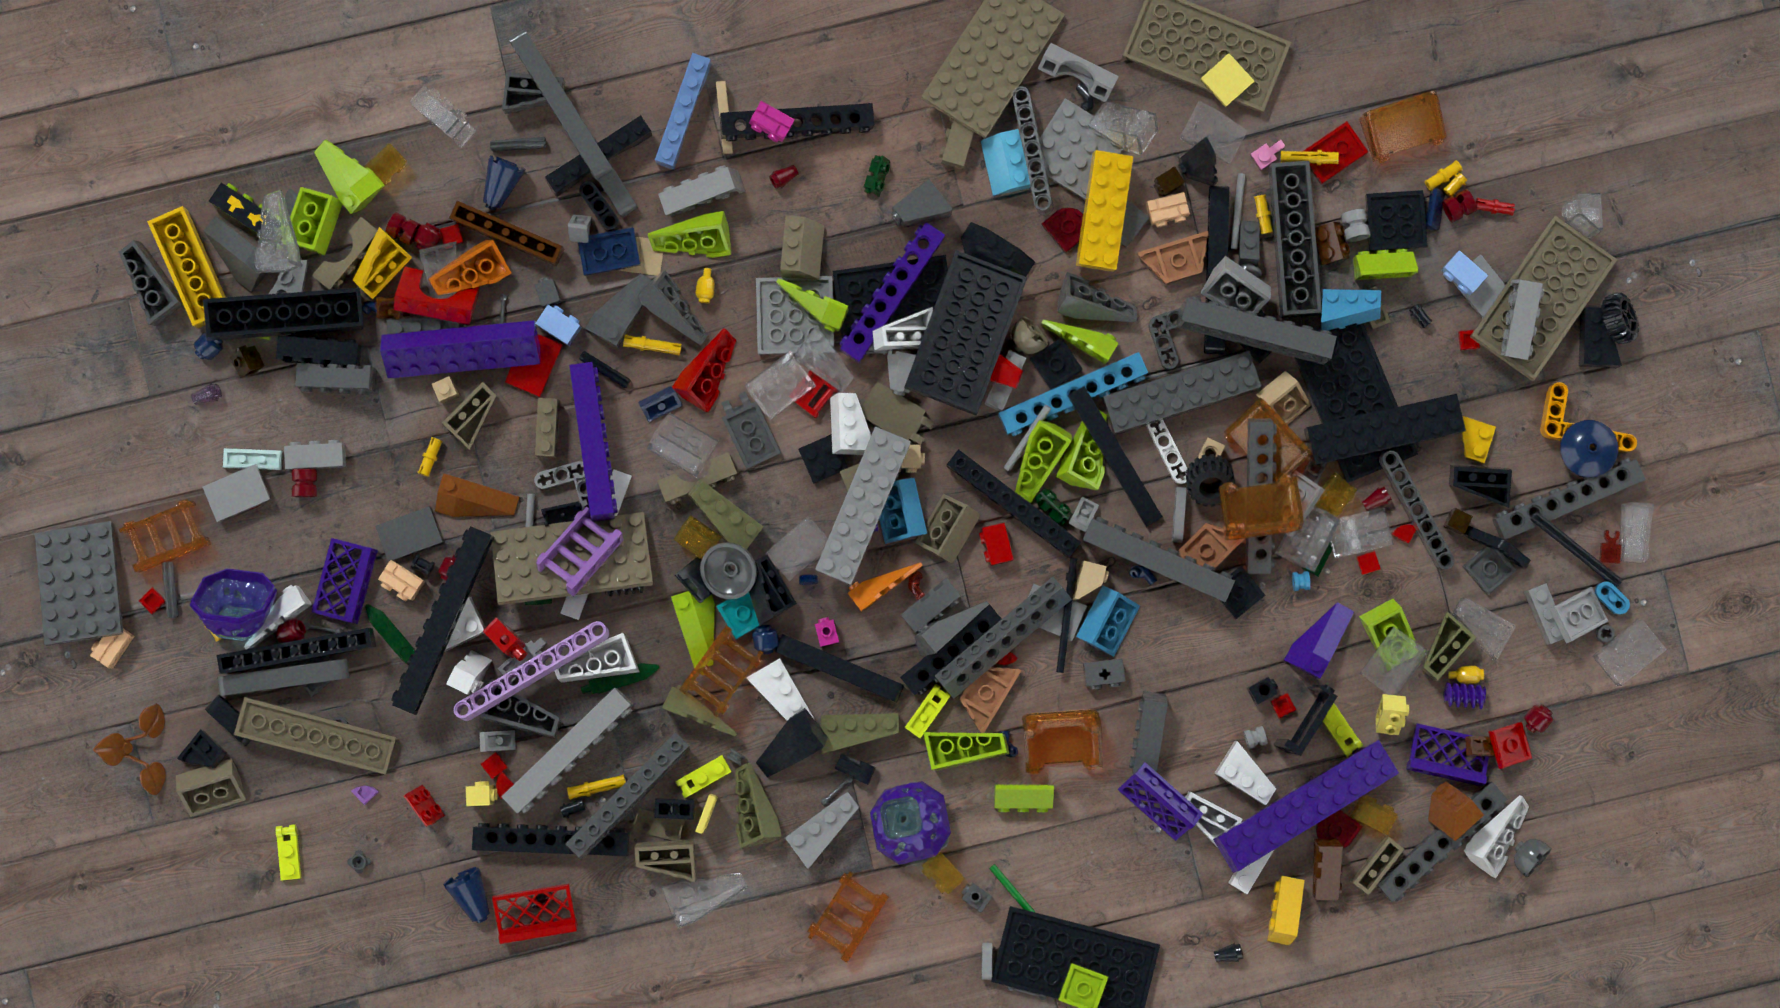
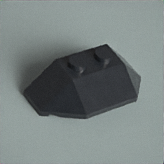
M970 222L961 236L965 254L1026 277L1035 263L1020 248L991 230L973 222Z

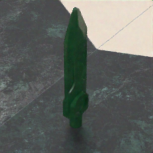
M366 604V612L372 626L399 658L407 663L410 655L415 653L413 646L383 611Z
M640 663L637 664L639 669L637 673L593 678V680L589 681L588 685L581 687L582 694L591 691L592 694H601L614 688L645 680L659 669V665Z

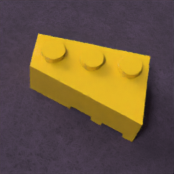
M379 227L353 281L373 299L412 257Z
M1281 876L1278 881H1275L1274 893L1276 895L1271 906V911L1273 912L1269 921L1267 941L1291 945L1297 937L1305 880Z

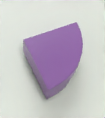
M360 786L351 791L364 805L379 793L376 788L371 786Z

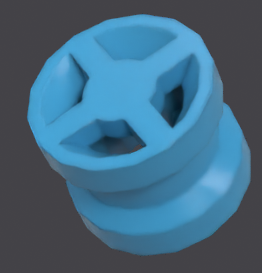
M1304 571L1301 574L1292 572L1294 591H1299V589L1310 590V575L1308 571Z

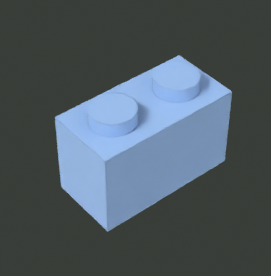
M1460 250L1441 269L1444 272L1443 276L1450 282L1454 281L1462 293H1468L1469 295L1488 277L1483 270Z
M547 305L535 324L570 346L582 328L578 324L580 321L572 315L569 317L562 314L564 310L556 305L553 307Z

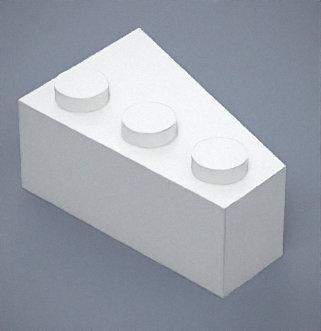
M933 307L874 330V350L919 349L933 312Z
M1234 741L1214 774L1261 804L1267 805L1276 788L1239 742Z

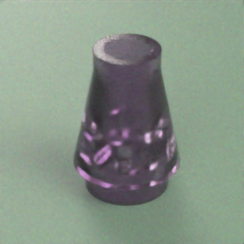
M210 383L196 393L191 394V398L195 405L216 402L219 398H222V392L218 384Z

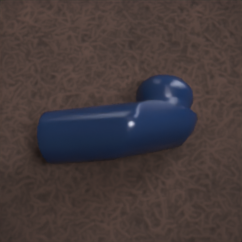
M364 302L362 311L366 314H369L371 310L377 313L376 302Z
M1136 565L1130 569L1129 574L1132 578H1144L1150 586L1157 581L1150 569L1144 566Z
M1000 731V733L1005 734L1009 754L1006 756L1010 758L1016 757L1018 755V748L1009 741L1010 731Z

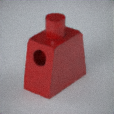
M495 618L483 630L509 657H515L518 661H521L527 656V652L523 649L526 644L508 625L498 618Z

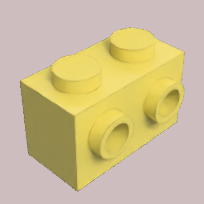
M1382 695L1375 717L1376 733L1399 735L1401 728L1405 727V716L1409 714L1406 696Z
M489 781L475 782L474 786H466V806L493 805L495 800H498L497 789H494V785H489Z

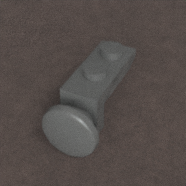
M1241 220L1239 259L1237 264L1261 279L1262 272L1257 268L1259 262L1260 224L1256 221Z

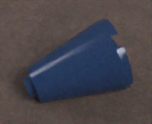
M490 155L483 202L486 203V208L496 211L497 208L501 209L526 169L521 167L519 170L516 167L517 164L499 157L493 160L494 157Z
M472 867L459 872V876L453 879L451 877L444 882L445 889L472 922L481 923L488 919L487 916L490 912L479 868Z

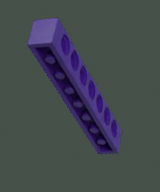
M927 222L924 226L920 225L914 233L916 235L914 241L907 243L904 248L906 252L903 257L899 256L893 264L894 270L892 273L888 272L882 280L884 282L882 288L875 290L872 295L873 301L870 305L867 303L861 311L863 316L860 320L856 319L850 327L852 332L849 336L845 335L839 344L842 346L840 351L859 364L874 343L873 331L887 324L945 238V234ZM925 240L929 246L926 249H921L918 246V242ZM915 256L918 262L915 265H911L907 262L908 257ZM901 271L907 274V278L903 281L896 277L897 273ZM889 287H893L897 293L894 296H888L886 290ZM878 303H883L886 309L883 312H878L875 306ZM867 319H873L875 326L867 328L864 322ZM858 334L865 338L861 344H857L853 340Z

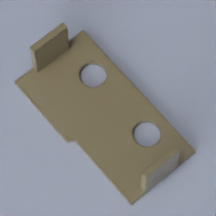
M638 808L633 831L672 841L681 839L685 819L654 818L655 812ZM645 823L650 824V830L645 831L643 825ZM667 829H671L673 831L672 836H667L665 834Z

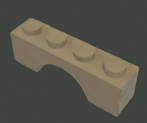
M360 217L349 230L353 241L350 254L340 262L331 263L324 261L312 276L329 290L340 289L344 284L343 280L346 276L352 275L356 270V264L363 260L377 229Z
M729 452L711 459L710 469L707 475L701 479L710 487H717V483L724 481V483L735 480L734 476L738 475ZM672 474L657 482L665 502H670L673 505L681 502V498L688 495L697 481L687 482L680 479L676 474Z

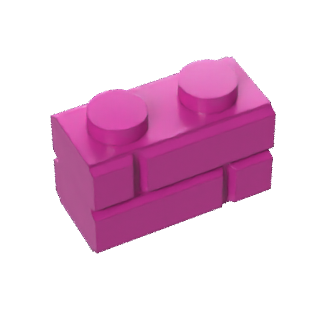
M760 101L749 124L752 125L751 128L756 132L761 133L763 131L767 133L768 138L772 141L783 142L795 119Z

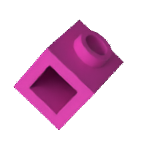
M829 617L818 619L815 628L820 647L838 643L839 639L834 620H829Z

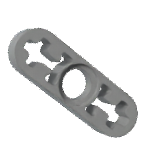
M1176 487L1172 542L1182 543L1186 504V488Z

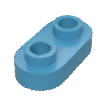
M1601 582L1596 586L1595 594L1597 598L1614 614H1624L1628 611L1630 607L1629 600L1612 583ZM1603 588L1607 590L1606 595H1603L1601 592ZM1617 601L1621 603L1620 608L1615 606Z

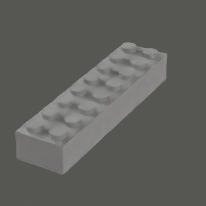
M878 427L874 428L816 566V571L852 585L911 441Z
M614 688L501 797L517 814L521 812L527 813L535 805L533 801L536 798L539 800L549 792L547 788L550 785L555 786L563 778L561 774L564 771L566 773L571 771L577 765L575 761L578 758L583 759L591 751L589 747L592 744L594 746L599 744L605 738L603 734L606 731L611 732L618 725L616 721L619 718H626L633 711L631 709L633 704L618 688Z

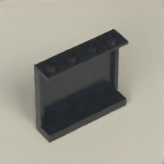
M1326 684L1310 686L1308 689L1318 694V697L1292 739L1277 738L1274 745L1289 755L1301 756L1338 697L1334 694L1335 690Z

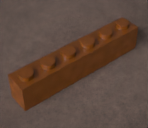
M456 201L449 217L454 223L556 267L565 250L563 246L459 201Z

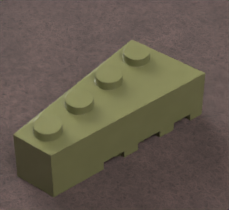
M700 479L688 493L689 497L726 542L738 544L747 550L764 527Z

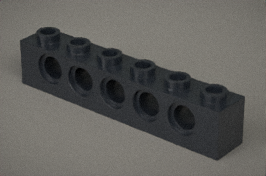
M989 604L937 653L925 656L900 678L914 695L917 693L922 695L929 689L927 685L930 682H938L935 675L956 658L948 654L950 646L958 648L959 653L957 656H959L972 645H967L963 642L965 634H971L974 638V643L986 633L978 630L980 622H986L989 627L988 630H990L1002 618ZM935 658H941L944 661V666L941 669L934 668L933 660ZM926 670L929 673L927 681L919 680V671Z

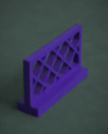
M331 538L311 612L358 624L378 550ZM336 543L341 544L345 550L339 556H336L334 552ZM355 549H361L360 558L354 561L350 552ZM348 555L351 564L343 568L339 559ZM336 561L340 570L332 575L329 567ZM354 566L356 575L349 580L345 571ZM342 573L347 582L338 587L334 578ZM331 580L335 589L326 593L324 585ZM349 585L351 593L344 598L340 589ZM337 592L341 601L333 605L329 596ZM326 599L330 608L325 611L318 610L320 602ZM341 604H344L346 607L344 617L339 616L335 610Z
M1416 723L1406 770L1482 787L1486 784L1487 780L1486 772L1489 757L1484 756V759H1482L1481 756H1476V758L1468 762L1462 754L1466 748L1460 751L1454 741L1458 738L1465 740L1466 736L1472 735ZM1419 729L1427 730L1431 738L1422 742L1418 736ZM1445 734L1450 742L1441 746L1436 736ZM1433 739L1439 749L1430 753L1424 744ZM1449 744H1452L1457 751V754L1451 758L1443 749ZM1422 747L1428 755L1424 759L1414 758L1416 749ZM1441 751L1446 761L1437 763L1432 755ZM1459 755L1465 765L1461 768L1455 767L1451 759ZM1478 759L1482 764V771H1474L1470 764Z
M1145 762L1118 788L1125 797L1175 841L1187 830L1192 829L1203 815L1199 809ZM1126 787L1133 788L1134 793L1130 792ZM1139 790L1145 791L1146 795L1140 794ZM1142 800L1148 801L1149 806L1145 805ZM1154 803L1160 804V808L1154 807ZM1156 813L1162 814L1163 818L1158 817ZM1168 816H1173L1175 821L1169 820ZM1171 826L1177 827L1178 833Z

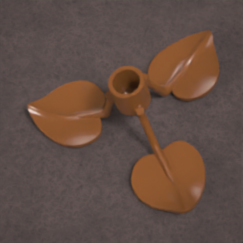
M155 703L145 708L139 716V727L144 731L143 734L124 739L121 734L112 733L103 738L93 748V751L107 765L116 766L122 761L123 757L144 765L146 768L140 772V782L143 788L151 795H157L162 789L166 777L165 768L159 762H152L149 765L131 756L130 753L133 746L130 741L146 737L147 734L150 738H156L163 731L165 724L164 713L160 705Z

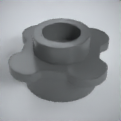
M357 850L355 855L348 859L347 863L355 869L356 873H362L363 869L371 864V859L366 858L363 855V851Z

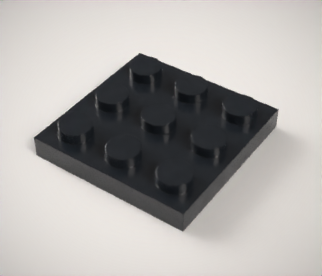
M1423 190L1369 193L1365 195L1367 225L1371 235L1368 238L1369 251L1428 247Z

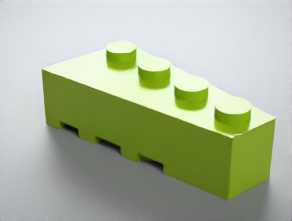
M923 732L931 770L933 771L1009 754L1006 736L1003 733Z

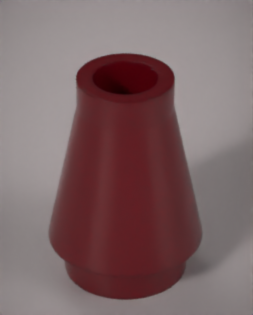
M791 165L773 171L769 178L772 185L778 189L779 187L783 188L799 173L797 168Z
M1378 487L1362 503L1368 511L1389 504L1388 501L1392 499L1385 487Z

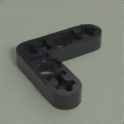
M1468 526L1465 534H1463L1472 541L1499 551L1512 563L1526 569L1531 561L1504 539L1474 527Z

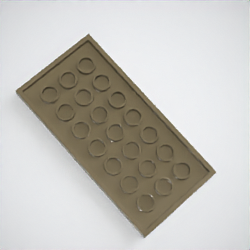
M984 0L921 96V99L986 139L1012 99L1014 90L1021 85L1065 14L1043 0Z
M1145 0L1122 57L1211 92L1200 79L1229 53L1254 80V83L1233 102L1263 113L1291 42L1187 0Z
M1554 216L1470 337L1531 381H1534L1617 259L1564 221ZM1511 279L1542 283V288H1544V295L1540 299L1538 306L1540 307V315L1535 321L1537 331L1531 341L1533 351L1528 360L1501 355L1504 330L1508 329L1509 326L1506 325V314L1511 310L1508 298L1514 289L1513 286H1510Z
M644 512L617 515L615 519L594 522L608 533H613L615 529H618L622 532L623 542L576 595L653 585ZM573 521L549 524V526L540 525L490 532L495 537L492 542L498 605L572 596L567 592V581L548 567H545L542 572L538 571L536 562L539 555L543 552L545 553ZM585 525L577 532L595 547H600L604 543L602 537ZM572 538L564 546L583 561H588L592 556L591 552ZM560 553L552 560L570 575H575L579 571L577 565Z

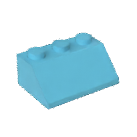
M1019 129L1001 132L980 141L993 196L1030 188Z

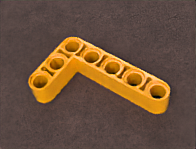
M1557 382L1547 389L1540 427L1541 435L1547 439L1561 441L1566 429L1574 424L1563 422L1568 396V388L1564 383ZM1555 387L1561 390L1560 397L1554 394ZM1551 406H1555L1558 409L1557 415L1551 413ZM1549 424L1554 426V434H1550L1547 431ZM1612 431L1618 442V452L1626 453L1636 448L1637 440L1633 435ZM1623 439H1627L1630 442L1628 449L1623 446Z

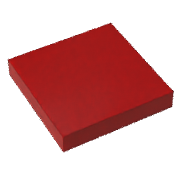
M1522 722L1488 732L1499 769L1533 759Z

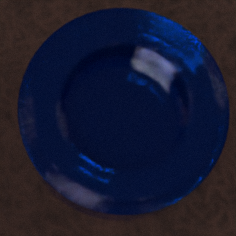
M801 575L799 577V584H818V576Z

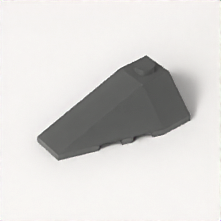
M216 216L204 229V233L235 280L250 292H253L274 266L275 262Z
M640 273L593 314L585 329L619 348L624 336L628 333L643 308L637 296L652 280Z
M985 601L929 625L926 623L918 629L919 633L914 637L919 654L926 656L937 653L986 608L989 603Z

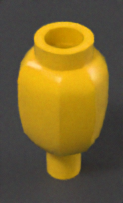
M704 268L703 276L697 281L696 297L699 298L698 302L710 303L714 296L715 283L711 277V269Z
M1461 666L1456 671H1448V679H1456L1463 684H1477L1480 680H1484V669H1480L1477 666Z

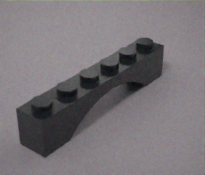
M640 115L598 142L597 145L606 159L610 160L650 138L652 131ZM579 154L545 176V180L555 196L558 197L572 188L591 171Z

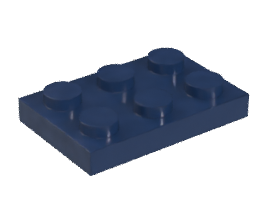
M634 227L589 235L588 243L578 242L584 276L641 266Z

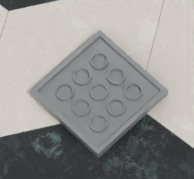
M1065 98L1040 137L1048 178L1083 200H1086L1092 153L1095 150L1120 154L1129 137ZM1033 148L1030 154L1036 153L1038 149ZM1035 166L1033 169L1039 171L1041 166Z
M820 276L819 280L785 277L756 278L758 355L834 353V333L824 329L825 325L815 319L778 286L776 282L779 278L800 286L802 291L811 290L820 295L821 299L824 296L833 299L832 276Z

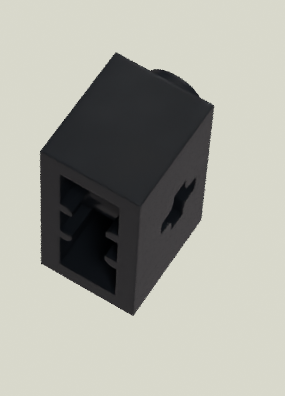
M656 798L654 818L694 820L695 800Z

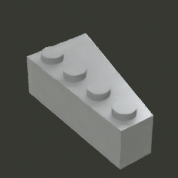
M1511 279L1510 286H1513L1514 289L1508 298L1511 310L1506 314L1505 321L1506 325L1509 326L1508 329L1504 330L1502 356L1528 360V357L1532 355L1533 345H1531L1532 337L1534 338L1536 335L1537 327L1535 326L1536 318H1539V301L1544 295L1542 283Z

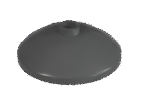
M730 542L716 544L705 553L701 561L700 571L702 580L706 587L718 597L724 599L740 598L747 594L755 584L757 577L755 561L751 554L738 544ZM730 565H734L735 570H732Z

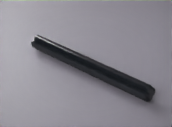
M1535 512L1532 515L1531 521L1607 582L1612 583L1615 587L1621 584L1622 579L1540 513Z

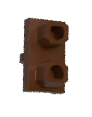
M395 296L393 298H376L375 307L378 319L394 317L396 320H399L403 316H410V313L394 310Z

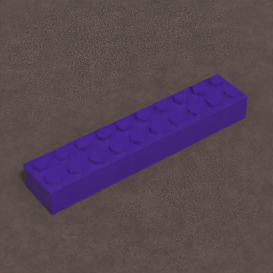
M1377 740L1213 840L1233 873L1238 872L1396 776L1399 772L1380 741Z

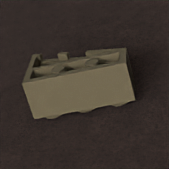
M694 839L636 843V867L696 882Z

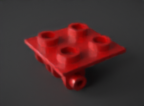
M423 785L404 795V798L426 827L433 825L437 820L445 816L441 807L436 804L430 792Z

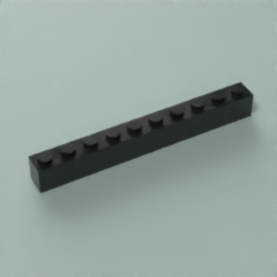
M471 526L469 530H465L462 537L464 542L461 548H457L454 555L456 560L448 568L446 583H442L440 586L438 601L435 600L431 607L430 619L427 618L423 625L424 633L416 641L415 647L417 649L414 655L411 654L408 659L407 665L409 667L406 673L403 672L400 677L399 683L401 685L399 690H395L391 699L393 701L392 706L417 715L495 538L491 534Z

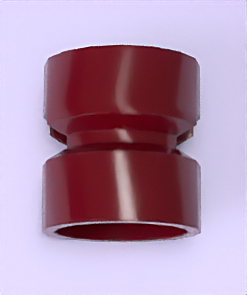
M1468 189L1457 193L1456 197L1451 196L1442 201L1443 210L1452 223L1462 219L1463 214L1468 216L1477 211L1475 199Z
M395 212L390 218L385 232L394 239L399 237L400 242L411 246L414 242L413 236L420 223L412 219L407 221L406 216Z
M292 469V481L296 482L292 486V497H317V488L313 484V482L317 481V470Z

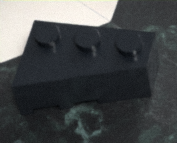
M1585 307L1580 313L1579 367L1619 368L1622 366L1616 343L1613 341V338H1610V334L1607 332L1606 326H1604L1601 307Z
M1450 465V485L1509 508L1512 479L1511 469Z
M768 554L755 560L757 577L754 586L749 591L759 626L797 604Z

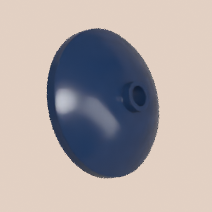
M1583 420L1573 424L1566 430L1561 439L1560 454L1566 467L1576 475L1588 478L1597 477L1609 471L1616 462L1618 442L1615 434L1605 424L1595 420ZM1590 444L1595 445L1594 451L1590 450Z

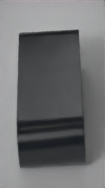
M590 181L583 182L580 185L579 192L606 231H616L620 226L617 215L595 184ZM587 187L594 189L593 193L589 196L584 194V190ZM597 203H604V209L596 211L595 205ZM614 218L615 224L611 227L606 226V220Z
M218 694L205 710L241 744L247 746L252 741L251 739L234 735L240 712Z

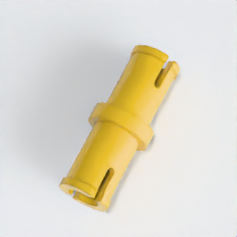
M1455 160L1446 168L1439 169L1435 175L1425 180L1426 187L1432 191L1443 182L1447 183L1450 180L1449 178L1463 170L1462 166Z
M1266 194L1255 196L1256 218L1259 219L1261 234L1273 232L1270 220L1271 211L1268 210Z
M431 437L427 451L422 455L424 458L417 473L427 477L430 476L433 464L437 462V454L443 443L442 440Z

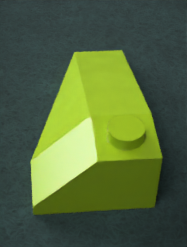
M1044 319L1041 323V326L1062 337V339L1105 365L1119 344L1116 342L1117 338L1109 333L1105 335L1100 332Z
M1100 411V413L1106 421L1107 414ZM1082 421L1061 461L1056 477L1072 486L1099 490L1105 473L1103 455Z
M1042 420L1037 422L1028 437L1015 489L1017 494L1030 503L1032 502L1071 443L1072 434L1056 424Z
M689 591L671 596L695 671L714 665L715 603L712 594L702 603H699Z

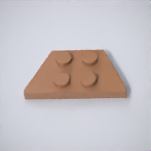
M1208 231L1138 252L1137 255L1164 284L1201 274L1203 272Z
M1205 523L1179 549V553L1183 558L1187 555L1197 559L1196 564L1203 566L1206 563L1216 568L1246 537L1242 534Z
M991 667L964 690L959 700L980 733L986 731L1019 676L1020 669Z

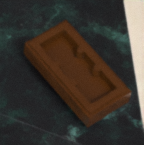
M1465 737L1466 756L1495 757L1490 737Z

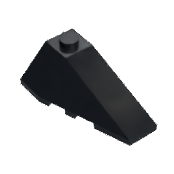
M1205 137L1179 159L1178 168L1181 174H1185L1188 179L1214 186L1218 182V178L1215 175L1217 174V169L1215 168L1217 164L1216 153L1208 138Z
M804 708L787 720L783 728L756 761V764L768 778L822 749L828 737L806 708Z

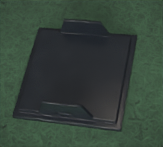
M700 555L678 571L675 576L699 603H702L713 593L702 580L700 571L702 558Z

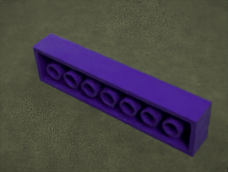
M535 320L381 335L380 352L388 379L540 364V343Z
M592 362L572 364L569 367L591 520L597 522L615 519L614 514L618 513L616 498L612 499V495L615 494L613 479L609 480V476H613L611 462L606 459V457H610L608 442H604V439L607 438L605 423H601V420H605L603 405L598 403L602 401L600 386H596V383H599L597 367H593Z

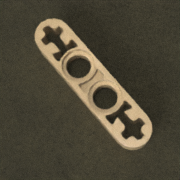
M726 81L716 82L719 116L720 113L729 112ZM722 139L723 155L733 154L732 142Z

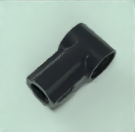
M841 753L835 769L869 785L876 767Z

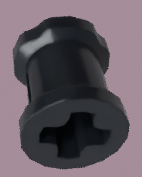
M417 554L410 569H416L428 578L435 566V562H429L421 558L420 554Z

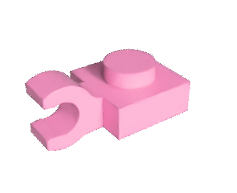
M1282 140L1270 148L1266 143L1251 153L1250 156L1259 169L1262 170L1277 160L1274 154L1282 150L1285 145Z

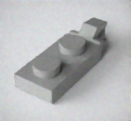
M539 638L535 643L532 640L525 643L526 646L523 649L527 652V656L521 661H518L515 657H510L498 670L503 675L541 654L540 649L547 642L543 638Z

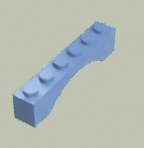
M692 53L655 158L656 164L675 170L694 107L712 64L711 59Z

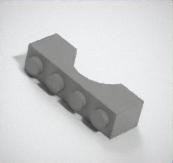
M1052 43L1047 48L1038 67L1039 70L1053 77L1065 74L1080 79L1087 86L1089 95L1104 102L1107 101L1119 77Z

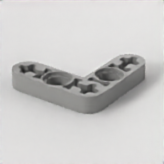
M582 461L537 473L534 482L540 489H548L574 481L582 510L588 506L587 499L584 501L582 497H588V495L580 491L581 485L586 483L584 471L583 475L573 473L574 478H571V473L568 469L571 467L572 471L577 470L578 465L584 467ZM560 470L567 472V478L563 481L557 479V472ZM553 472V478L556 483L552 484V480L546 481L545 486L542 483H538L542 475L545 478L551 477L549 473Z

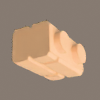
M1184 192L1146 202L1151 226L1156 225L1157 228L1168 225L1167 222L1175 220V223L1186 221V217L1190 215Z
M392 560L389 561L378 579L382 582V587L389 591L394 589L398 592L397 596L406 602L408 599L413 601L425 583L423 579Z
M123 628V634L102 637L100 641H96L91 647L93 652L90 656L106 667L114 668L135 636Z

